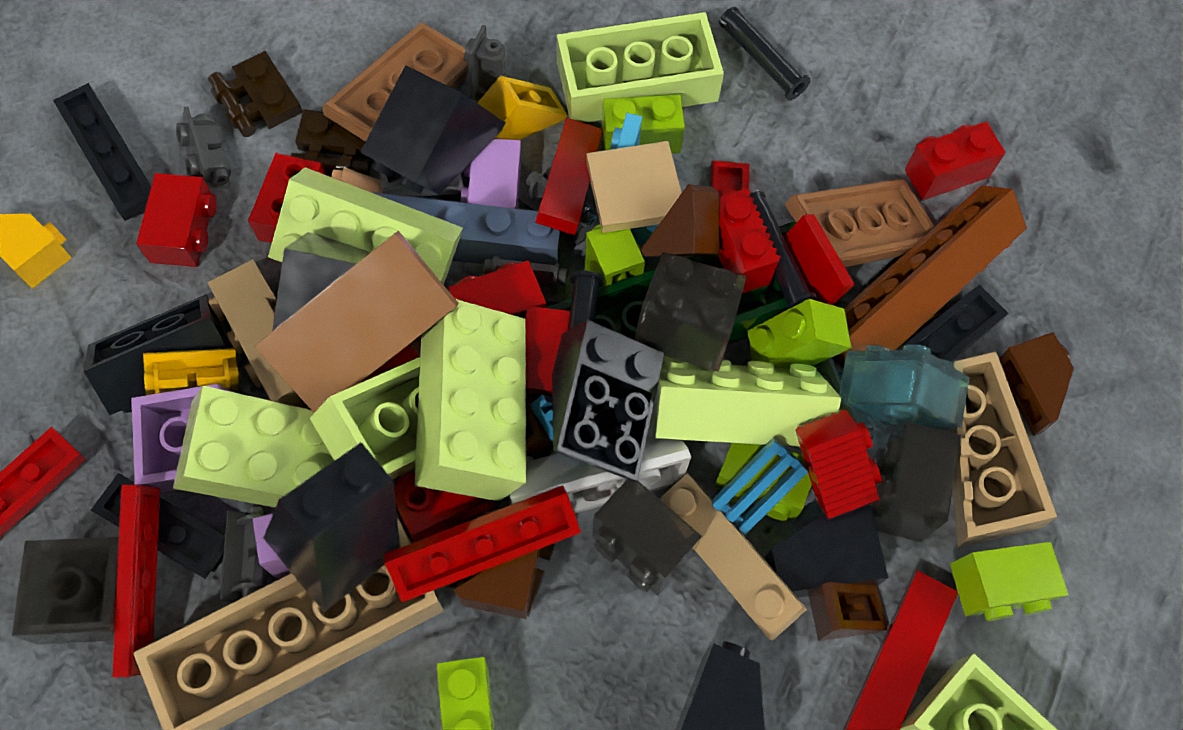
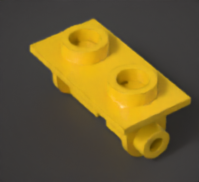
M236 348L143 353L146 395L219 384L229 391L238 390L237 384H239L238 367L236 365Z

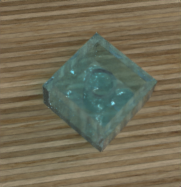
M910 344L905 345L903 350H891L883 346L869 345L866 346L865 351H847L839 395L842 404L884 425L962 428L970 377L953 368L954 364L952 362L932 355L931 349L925 346Z

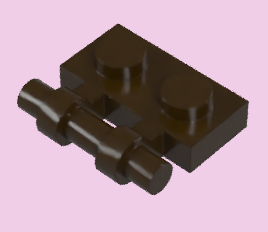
M266 51L232 66L236 79L232 81L226 80L221 72H214L208 77V81L212 86V95L219 104L224 105L227 110L226 117L233 128L240 131L243 137L252 136L256 132L253 123L263 119L268 129H271L303 112L300 103ZM248 95L252 103L247 105L240 104L238 99Z
M303 110L295 143L298 150L306 151V153H291L290 156L319 162L322 164L324 172H333L334 169L343 171V168L346 167L364 175H370V161L358 160L359 157L370 158L361 153L365 144L364 140L326 117L322 111ZM325 153L341 155V157H328L324 155Z

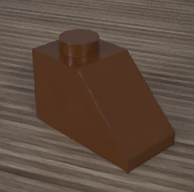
M1054 332L1009 347L999 358L1014 401L1033 436L1043 433L1058 420L1074 371L1068 350L1059 343Z

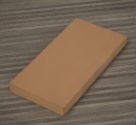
M421 22L323 105V113L326 117L366 142L405 65L456 89L466 80L468 72V62L464 61L465 48Z
M904 179L792 195L785 203L796 223L803 215L814 214L844 267L903 256L935 227Z
M397 231L261 340L255 347L315 413L330 396L360 383L455 309L459 303L403 235Z

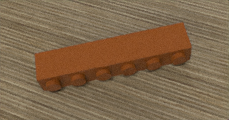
M980 186L844 308L851 349L833 356L835 363L840 362L842 368H847L849 372L867 377L871 372L878 369L880 364L898 347L905 344L908 338L925 322L932 319L935 313L952 297L959 294L961 289L978 273L982 272L995 257L1008 248L1027 229L1013 189Z

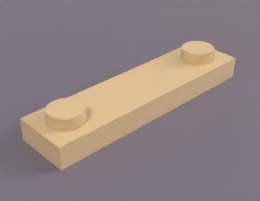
M687 473L655 503L766 637L774 640L799 618L807 608L738 528L725 517V514L712 506V498Z

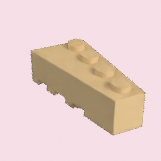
M252 259L207 282L215 296L208 300L220 322L228 320L233 330L226 334L233 347L236 348L238 355L243 352L247 355L250 363L244 367L257 388L263 385L269 396L265 400L311 410L255 347L272 332L277 300L254 260Z
M997 352L954 361L944 380L957 548L1044 528L1057 518V514Z

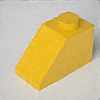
M500 76L478 101L479 105L505 122L503 129L494 139L521 140L564 121L568 116L550 87L505 76Z
M0 214V257L32 289L72 258L61 246L67 241L66 238L51 222L42 226L31 214Z

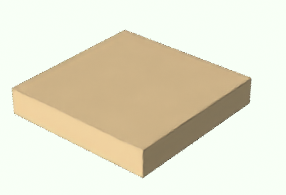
M668 141L586 153V163L602 233L660 224L682 193Z

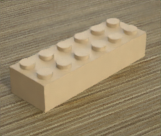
M397 520L401 548L411 544L400 521ZM384 565L324 613L291 573L134 652V656L163 730H219L444 612L434 590L401 602L389 572Z

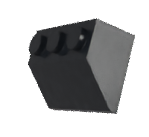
M207 294L88 345L84 373L109 415L119 411H123V413L132 412L131 398L146 396L143 353L231 349L221 324L208 302Z

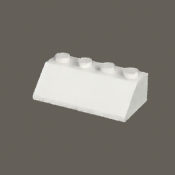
M650 424L638 481H630L552 450L550 456L535 460L532 456H526V483L509 494L508 500L509 504L512 505L563 485L575 514L675 485L686 474L691 455L683 440L655 438Z

